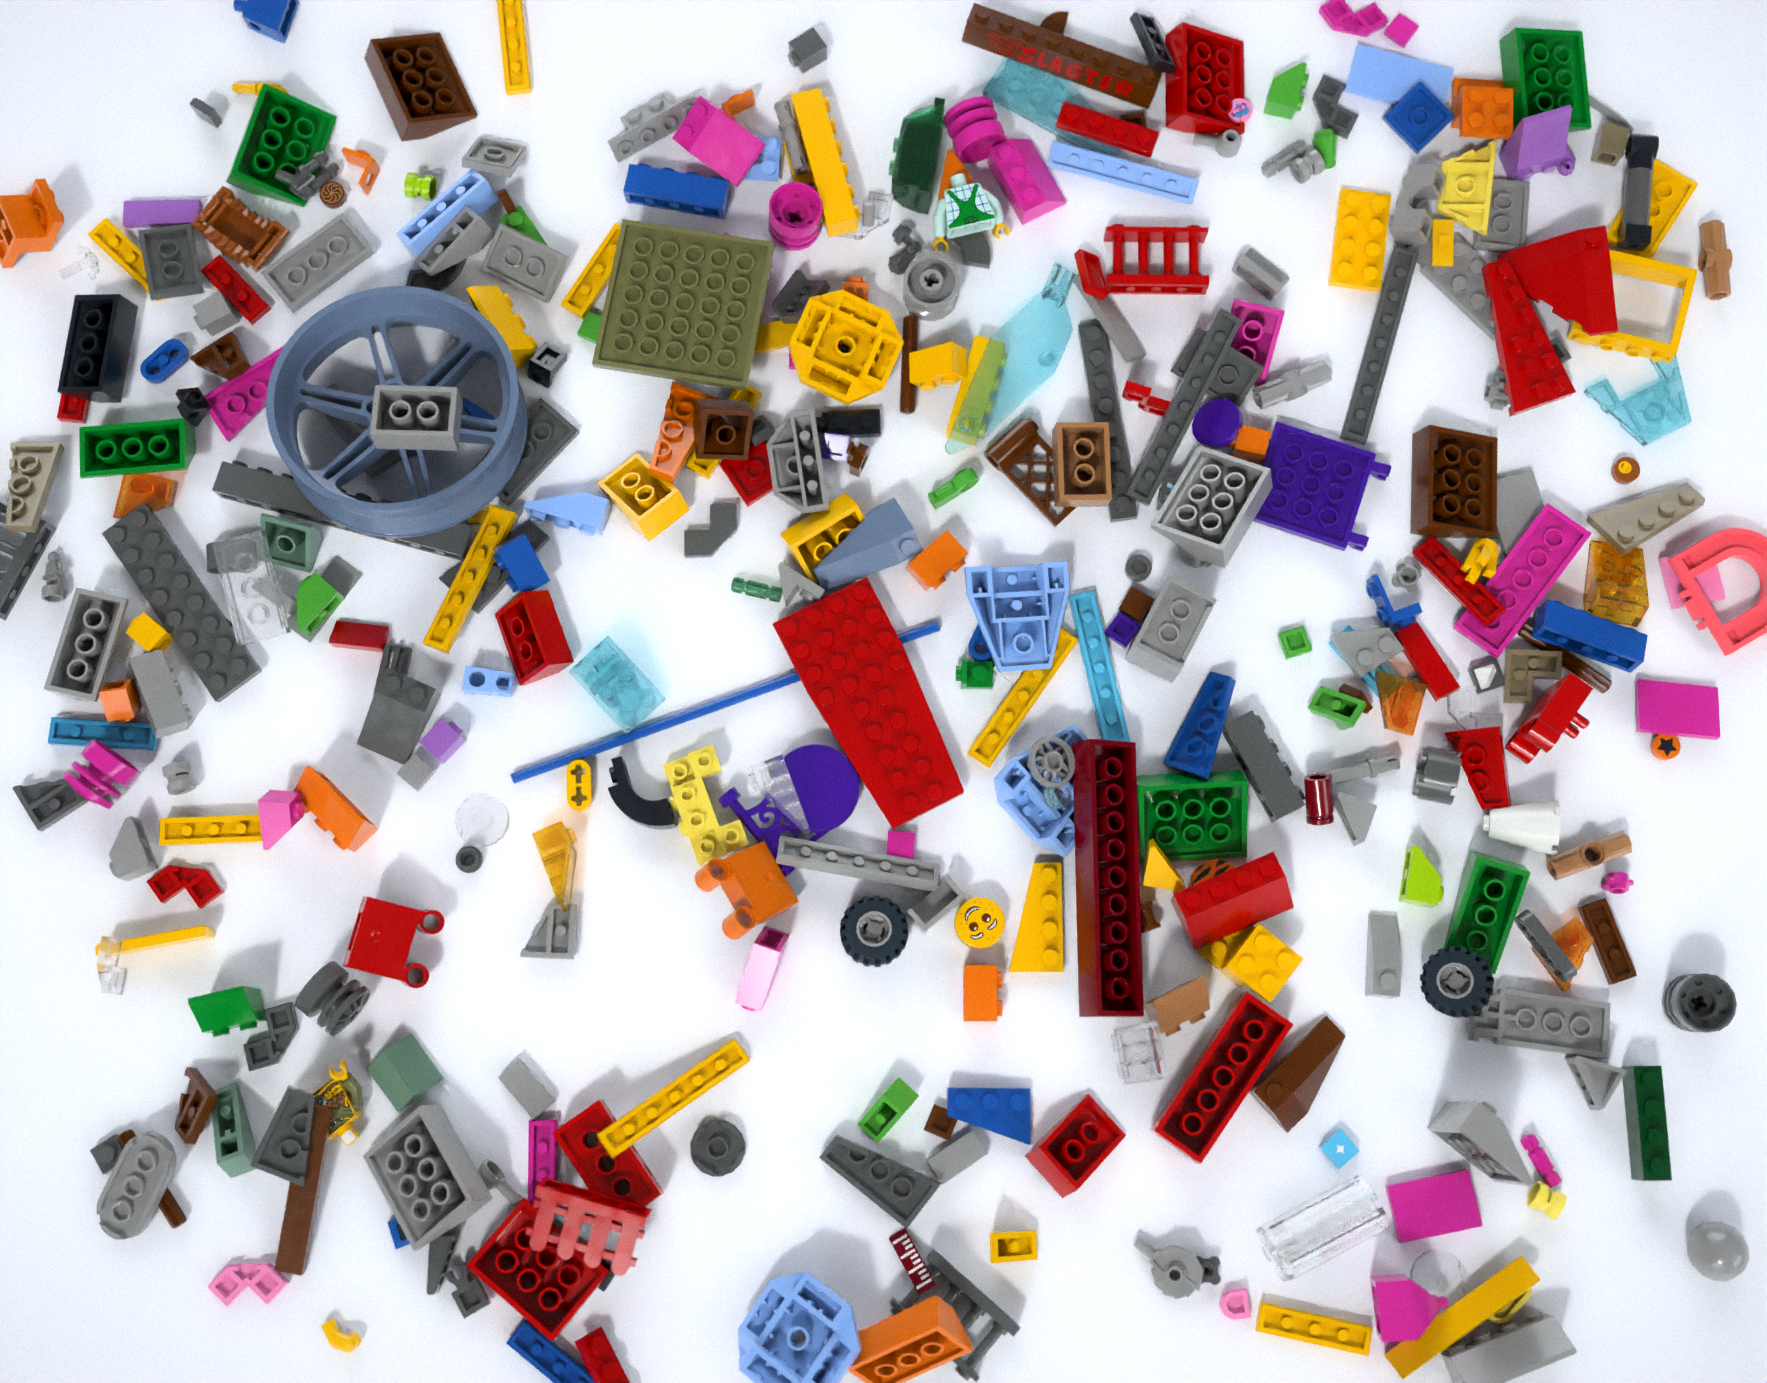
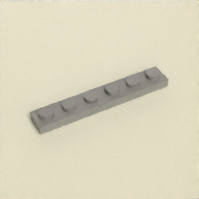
M781 835L776 856V864L936 892L938 888L940 864Z

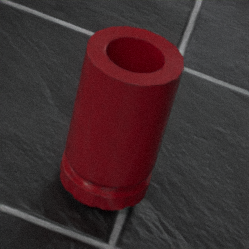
M1310 774L1305 776L1306 822L1311 825L1333 823L1332 776L1328 774Z

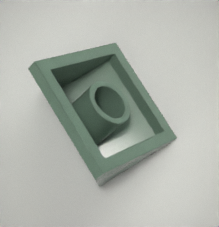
M262 513L260 515V561L311 573L323 535L313 525Z
M413 1034L382 1050L366 1068L398 1113L444 1079Z

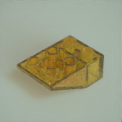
M1590 541L1583 594L1584 611L1600 618L1609 619L1613 623L1638 627L1649 608L1643 549L1634 548L1625 555H1621L1610 543Z

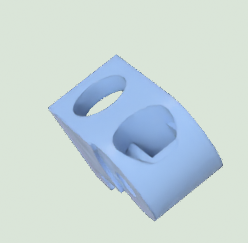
M465 665L462 690L465 694L512 697L515 675L504 671Z

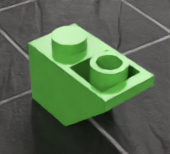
M1301 62L1272 79L1263 114L1292 120L1295 112L1301 111L1304 96H1301L1300 93L1301 89L1306 88L1309 74L1305 73L1307 63Z

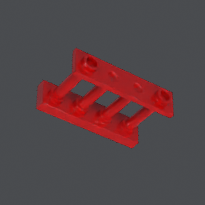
M1122 224L1106 226L1103 242H1112L1113 272L1106 274L1105 278L1108 294L1205 295L1209 287V275L1199 273V243L1205 242L1208 227H1200L1199 225H1189L1187 227H1131ZM1123 242H1138L1137 274H1125L1123 272ZM1148 242L1163 243L1164 273L1161 275H1154L1148 272ZM1173 243H1188L1189 274L1176 275L1174 273Z

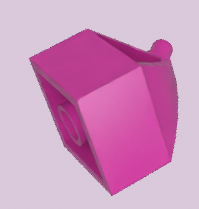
M1405 1274L1370 1276L1377 1336L1382 1342L1418 1340L1440 1309L1448 1306V1299L1445 1296L1437 1297L1436 1295H1431Z

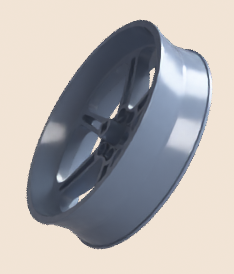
M388 286L368 289L343 297L319 310L306 320L284 345L271 371L267 386L266 417L269 432L274 446L281 459L289 468L299 489L328 518L349 529L372 536L387 538L424 536L451 528L469 519L492 502L504 489L513 476L525 447L528 426L527 406L518 380L515 363L504 339L493 324L470 305L448 294L427 288ZM402 326L432 327L441 329L460 340L459 344L420 381L414 385L404 384L389 340V328ZM376 332L382 334L395 378L386 380L374 336ZM359 337L369 340L380 385L455 387L478 359L488 358L494 364L501 380L503 391L502 412L495 420L462 415L459 442L492 444L494 446L482 462L468 475L452 486L435 492L424 450L376 448L370 436L374 396L311 385L307 383L308 379L330 355ZM304 409H312L343 420L369 426L326 467L320 470H312L305 465L300 453L297 437L298 418ZM397 450L400 452L413 492V500L396 503L365 502L344 494L340 491V488L373 465L387 452ZM415 456L419 458L427 490V496L423 498L420 496L409 458Z

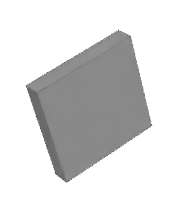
M479 136L463 156L462 167L511 177L526 157L527 147Z

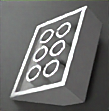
M1199 445L1153 520L1151 528L1199 559L1226 568L1273 488L1271 469Z
M1476 1101L1446 1102L1427 1127L1430 1131L1494 1182L1528 1187L1532 1185L1533 1180L1503 1120L1496 1116L1497 1110L1485 1101L1481 1103Z
M441 1105L419 1106L363 1155L414 1251L421 1249L474 1215L493 1198Z

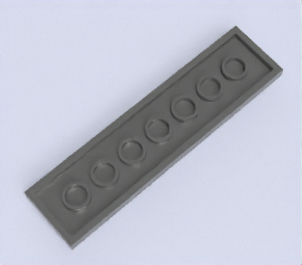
M142 503L102 533L216 702H221L262 672L149 504Z

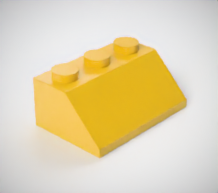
M470 286L466 288L473 308L492 323L504 339L515 363V368L518 369L528 364L529 359L535 354L534 349L538 348L531 334H525L523 328L526 325L520 314L514 315L511 309L514 304L508 293L502 294L498 286Z
M846 493L828 503L829 510L814 512L780 533L788 551L805 577L815 584L818 580L812 568L833 547H837L848 536L847 533L852 528L855 529L865 519L858 504Z

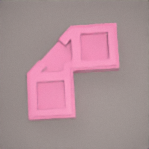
M271 1262L230 1264L207 1287L226 1306H230L248 1286L266 1304H270L289 1284V1281L280 1271L274 1270L275 1266Z

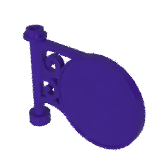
M806 745L791 751L779 762L772 776L770 790L757 806L746 810L738 801L741 795L735 787L724 793L718 799V802L724 809L728 806L732 809L758 843L765 841L776 861L779 837L783 832L789 831L792 833L793 838L798 839L797 830L806 833H816L808 839L809 841L816 842L829 831L842 825L851 816L857 805L859 780L852 763L838 750L825 745ZM771 800L775 808L767 806ZM768 812L773 813L775 821L767 828H760L751 817L759 813L760 821L768 823L770 819L769 817L765 818L764 814ZM780 817H781L788 825L779 826V824H780ZM778 864L785 877L795 870L793 866Z

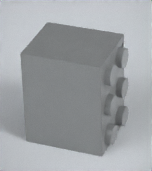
M1168 575L1125 660L1172 683L1184 666L1217 599Z

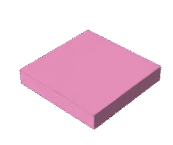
M1674 555L1662 557L1658 560L1671 610L1684 608L1683 603L1689 600V597L1680 600L1677 595L1685 589L1667 561ZM1717 564L1695 577L1709 603L1726 599Z

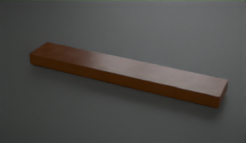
M314 1104L304 1187L292 1182L289 1184L275 1271L300 1276L305 1273L334 1107Z

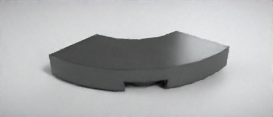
M982 231L949 239L961 248L964 254V265L990 268V249Z
M467 258L433 276H430L423 269L410 270L406 286L427 288L440 292L457 279L465 266Z

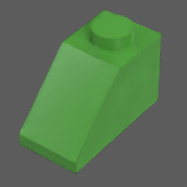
M316 572L312 576H307L297 590V628L308 637L345 599Z
M898 1077L857 1125L874 1141L879 1143L919 1095Z

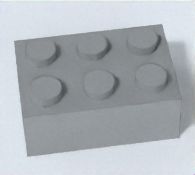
M375 385L370 436L376 448L458 451L463 401L458 388Z

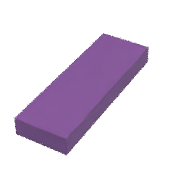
M200 199L124 201L122 224L125 228H150L190 224L198 216V212L202 211L203 203Z

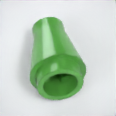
M1333 129L1315 132L1312 143L1315 150L1322 156L1325 169L1335 167L1337 135H1334Z

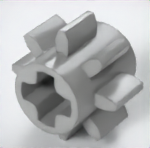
M1497 376L1496 380L1488 382L1486 385L1484 400L1491 404V409L1503 410L1504 407H1507V404L1510 405L1509 395H1505L1504 390L1506 385L1505 377Z

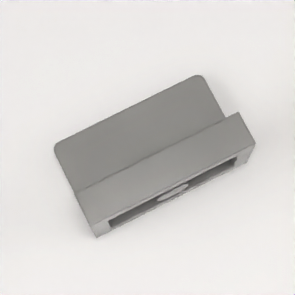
M1250 248L1245 254L1241 253L1235 260L1231 270L1270 301L1290 279L1288 275L1253 248Z

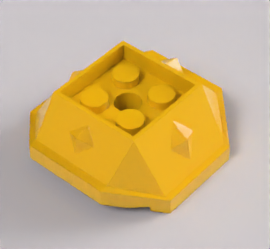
M841 289L809 298L788 344V348L801 384L848 405L884 389L904 341L900 333H898L888 311ZM838 345H846L849 348V353H842L838 349Z

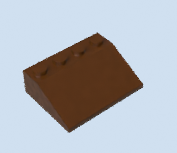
M440 32L370 39L364 59L401 142L425 139L477 118L478 114Z
M1428 425L1412 434L1411 534L1428 537L1433 535L1440 538H1496L1498 438L1434 425Z

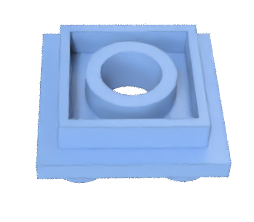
M757 137L766 144L759 155L764 161L760 164H753L743 180L778 182L781 138Z

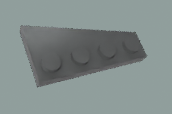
M529 519L509 532L505 541L523 533L526 535L535 553H537L550 540V537ZM495 562L471 608L477 614L507 585L505 579L508 578L506 571L504 568L500 570ZM462 563L438 578L449 589Z
M838 1134L819 1157L906 1229L941 1185V1182Z

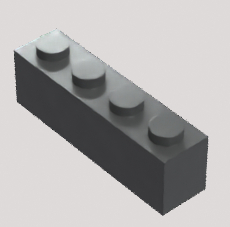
M1253 710L1224 724L1222 734L1271 823L1302 808L1305 805L1303 801L1305 796L1298 785L1295 786L1290 778L1292 773L1285 762H1281L1278 757L1276 743L1272 738L1268 739L1264 732L1265 724L1259 715L1255 716Z

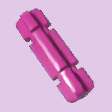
M1528 1134L1524 1136L1520 1142L1524 1149L1529 1151L1528 1156L1538 1173L1543 1175L1542 1180L1550 1188L1561 1183V1178L1557 1171H1553L1554 1166L1543 1147H1539L1540 1142L1536 1135Z

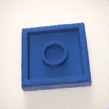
M1419 82L1382 120L1418 154L1455 116Z

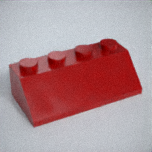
M1274 852L1176 892L1171 899L1172 906L1193 950L1294 908L1286 876Z

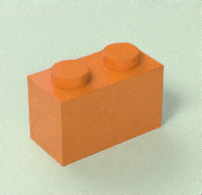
M946 530L906 566V569L925 591L930 587L936 590L947 580L944 577L946 573L950 570L955 573L966 563L963 558H965L968 552Z
M997 965L963 966V1022H997V1016H1002L1003 1003L1002 1000H997V988L1002 989L1003 979L1002 972H997Z

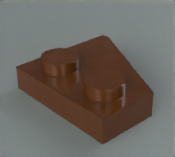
M232 331L190 357L196 366L229 381L242 375L252 367L237 336Z
M186 1067L184 1076L190 1078L188 1091L180 1095L179 1112L176 1116L174 1129L185 1144L195 1145L205 1128L212 1109L216 1105L218 1095L197 1068Z

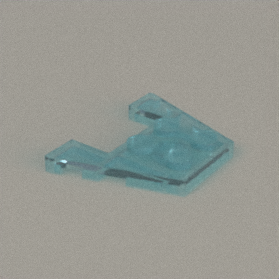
M1676 355L1670 364L1661 361L1655 363L1649 359L1662 381L1622 401L1619 400L1607 378L1586 388L1583 392L1589 399L1592 397L1600 404V409L1606 414L1610 413L1620 422L1619 425L1644 447L1692 422Z

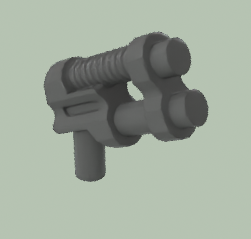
M323 150L320 153L316 151L311 155L312 159L307 164L299 165L295 175L278 169L275 178L290 184L289 191L293 192L296 196L305 201L309 200L316 190L320 189L329 179H334L338 175L337 171L340 170L335 162L330 164L327 162L329 156ZM318 167L321 168L323 172L320 176L315 177L311 174Z

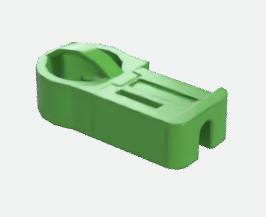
M973 468L960 470L949 482L930 492L928 500L936 510L971 489L980 479Z

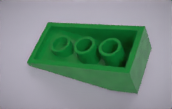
M1470 850L1461 877L1443 949H1448L1449 946L1468 948L1482 957L1490 967L1492 974H1495L1531 872L1524 865Z

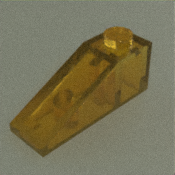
M559 821L532 833L558 905L564 912L570 911L577 859V850L574 843L578 842L573 828H567L563 821Z

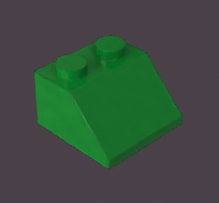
M239 986L188 998V1004L202 1033H212L213 1037L230 1034L229 1029L240 1027V1031L257 1028V1023L266 1021L261 989Z

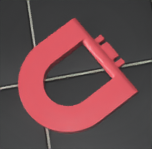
M1725 529L1700 540L1667 560L1685 589L1677 595L1680 600L1689 597V600L1684 602L1683 605L1693 621L1702 619V622L1696 625L1698 630L1700 631L1708 627L1724 656L1735 652L1767 633V537L1749 529ZM1727 558H1738L1750 564L1757 572L1761 585L1760 595L1757 602L1751 608L1722 624L1696 582L1695 577Z

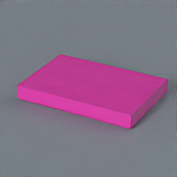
M1638 679L1635 682L1636 732L1718 740L1720 738L1718 687Z
M1468 1169L1385 1186L1399 1243L1483 1226Z

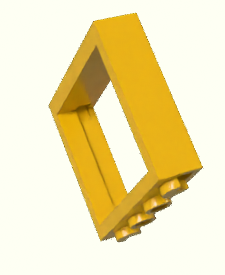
M1609 249L1612 273L1683 289L1669 344L1621 332L1589 336L1582 332L1584 326L1574 320H1571L1566 339L1578 341L1580 345L1590 344L1599 346L1600 349L1605 351L1615 350L1624 352L1630 357H1644L1651 359L1655 363L1661 361L1670 364L1678 351L1698 270Z

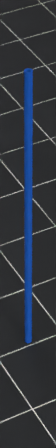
M937 621L898 634L901 643L904 644L938 632L940 628ZM796 671L511 773L512 781L514 784L568 765L575 760L585 759L801 680Z

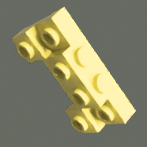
M713 744L690 752L686 757L663 765L673 793L669 797L674 812L679 810L682 818L678 822L683 837L688 836L700 867L707 864L713 858L721 859L750 847L740 820L720 827L703 781L705 778L723 772Z

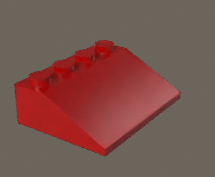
M1182 22L1165 35V43L1176 65L1172 75L1165 73V127L1184 133L1221 134L1227 130H1235L1239 135L1245 133V122L1241 121V103L1239 123L1232 120L1228 113L1232 110V100L1237 98L1244 99V41Z
M523 1198L466 1267L548 1339L554 1342L605 1279L609 1271L601 1264L594 1268L588 1267L584 1262L585 1252L575 1250L571 1258L561 1259L557 1254L558 1244L549 1241L543 1250H533L529 1243L531 1236L526 1235V1231L529 1225L534 1226L538 1209ZM553 1223L551 1232L561 1235L562 1230Z

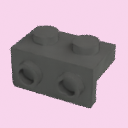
M795 270L771 305L783 324H798L809 298L826 294L831 287L826 280H807L801 270Z

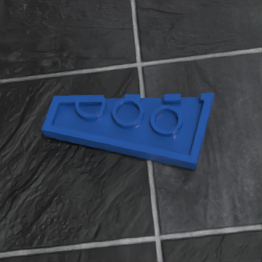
M1210 671L1163 761L1167 768L1202 779H1209L1236 683L1231 676Z

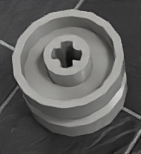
M925 255L915 259L907 267L903 280V300L908 311L923 321H937L953 312L958 301L959 275L956 267L948 259L939 255Z

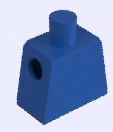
M234 0L233 7L235 11L242 13V18L248 28L285 44L299 1Z

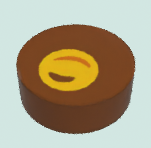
M1630 457L1620 458L1611 468L1613 479L1620 484H1630L1640 474L1638 462Z

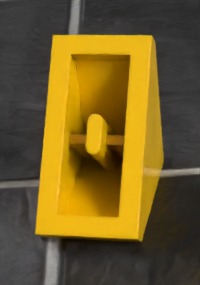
M1153 838L1150 839L1141 876L1143 886L1174 891L1186 889L1184 880L1155 840Z

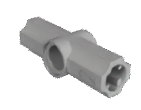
M1321 361L1301 370L1297 368L1278 376L1277 379L1252 389L1254 402L1261 410L1284 400L1288 402L1307 394L1309 390L1330 383L1332 381L1331 369L1325 361Z

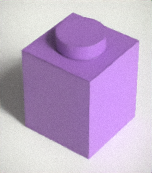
M441 719L419 742L437 760L444 764L466 740L460 736L464 731L453 721L448 724Z

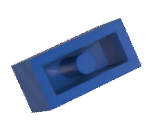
M520 533L493 548L496 554L492 557L500 570L504 568L508 578L505 580L512 593L517 591L520 595L522 592L533 591L550 581L525 534Z

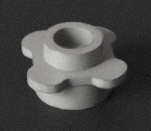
M1405 563L1398 564L1396 566V576L1391 581L1392 585L1396 588H1405L1410 593L1416 591V583L1422 575L1420 569ZM1404 576H1408L1409 580H1405Z

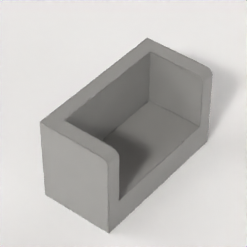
M947 876L938 886L936 892L929 893L916 906L910 908L907 911V915L925 935L963 902L966 895Z

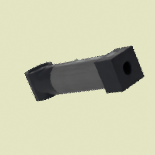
M1631 133L1627 139L1625 147L1627 168L1622 228L1618 231L1617 249L1643 251L1651 244L1652 226H1649L1654 160L1659 148V137L1656 135Z

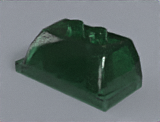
M935 97L934 105L916 109L903 117L899 138H894L893 153H896L895 161H890L888 174L892 176L891 198L902 207L920 214L928 215L944 125V98Z

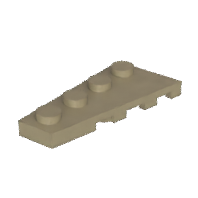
M10 442L12 459H9L11 479L8 480L10 498L7 499L6 527L10 532H36L64 452V447L60 442Z
M1686 482L1590 514L1586 521L1621 555H1625L1702 507L1706 499Z

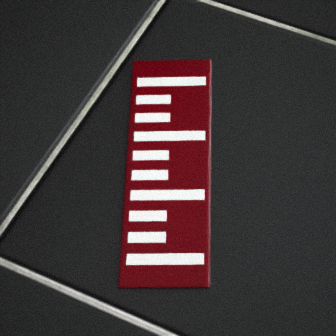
M906 1228L891 1236L889 1240L918 1294L920 1295L935 1286L936 1284Z

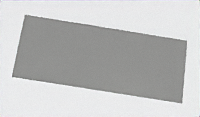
M336 555L321 577L345 598L362 577L363 573ZM334 611L309 637L297 628V612L293 617L290 615L284 622V625L308 642H311Z

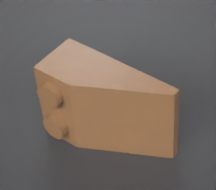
M1204 976L1190 980L1144 1004V1010L1157 1035L1165 1033L1166 1037L1180 1031L1179 1025L1189 1020L1190 1024H1193L1205 1018L1203 1012L1210 1009L1206 980Z

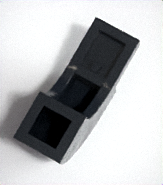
M622 756L611 759L613 767L609 768L612 782H617L618 785L608 787V790L616 806L630 820L641 826L660 830L676 828L670 801L667 798L651 801L638 796L632 788L625 760Z

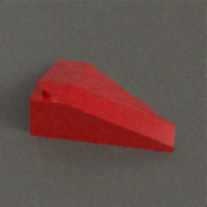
M1606 225L1579 229L1497 255V260L1508 258L1527 297L1539 303L1542 300L1553 307L1552 313L1567 322L1571 319L1584 326L1582 332L1589 336L1618 333Z

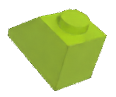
M1412 845L1406 848L1399 902L1430 908L1437 906L1438 902L1442 901L1444 895V886H1441L1442 878L1419 846Z

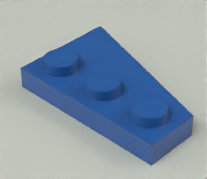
M946 1088V1116L1031 1145L1030 1088Z

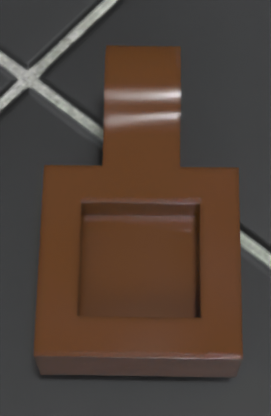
M850 441L846 449V453L849 455L847 464H850V474L860 477L870 455L869 446L859 443L858 447H856L854 442Z

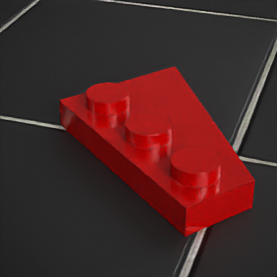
M1501 726L1445 732L1444 734L1447 740L1450 741L1454 751L1461 752L1459 757L1461 758V765L1481 809L1510 807L1511 799Z

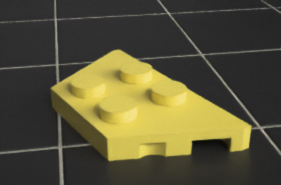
M1491 141L1487 147L1475 152L1472 149L1463 153L1460 157L1448 159L1442 162L1441 167L1446 176V181L1441 198L1437 202V213L1482 235H1487L1497 141Z

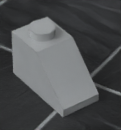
M132 816L125 818L109 852L112 861L109 863V866L115 877L124 881H131L159 868L141 820Z

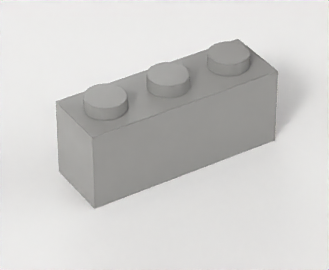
M161 649L129 658L128 668L155 739L187 730L192 716L188 705H183L180 699L183 693L179 681H173L171 675L173 666L170 658L164 657Z

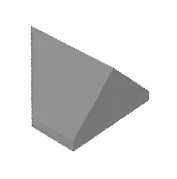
M1569 1056L1565 1058L1589 1109H1604L1627 1070L1582 1056Z

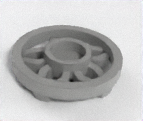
M1050 736L1035 742L1030 750L1027 765L1038 783L1044 787L1055 788L1065 785L1072 778L1075 770V758L1070 746L1064 740ZM1048 742H1054L1059 746L1052 749ZM1066 755L1068 758V767L1063 761ZM1036 761H1041V766H1037ZM1056 776L1063 778L1061 781L1053 783Z

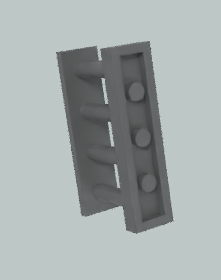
M0 502V522L6 524V513L4 510L7 506ZM40 519L36 532H23L26 533V537L19 547L0 539V551L13 556V560L7 570L0 568V619L5 621L56 531L54 526Z
M933 1248L926 1256L930 1262L927 1266L930 1275L935 1280L937 1276L940 1278L944 1274L952 1281L948 1285L950 1289L941 1299L951 1306L958 1296L962 1297L965 1293L973 1300L970 1304L971 1309L960 1321L965 1332L968 1331L980 1315L984 1316L987 1313L995 1320L992 1323L993 1328L965 1361L961 1357L952 1360L958 1365L955 1370L965 1380L968 1381L972 1378L977 1382L980 1379L979 1374L974 1370L977 1364L1002 1334L1005 1336L1008 1332L1014 1337L1021 1327ZM913 1287L901 1303L892 1297L889 1301L890 1305L893 1306L890 1310L891 1313L895 1315L906 1308L912 1307L922 1294L919 1295L915 1287Z

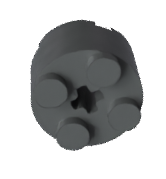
M1431 746L1422 747L1421 754L1418 755L1416 770L1421 771L1413 782L1412 795L1417 796V799L1451 805L1454 800V795H1450L1451 789L1457 788L1460 775L1461 758L1459 757L1461 752Z

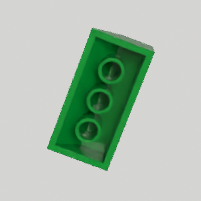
M185 418L79 427L80 478L187 470L196 453L195 428Z

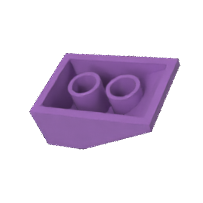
M1571 105L1523 118L1498 155L1508 180L1519 179V181H1524L1531 178L1534 174L1540 172L1547 174L1557 169V165L1565 154L1572 113Z

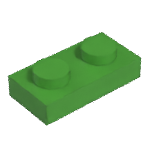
M521 205L516 207V212H512L510 215L506 213L499 217L501 223L547 245Z

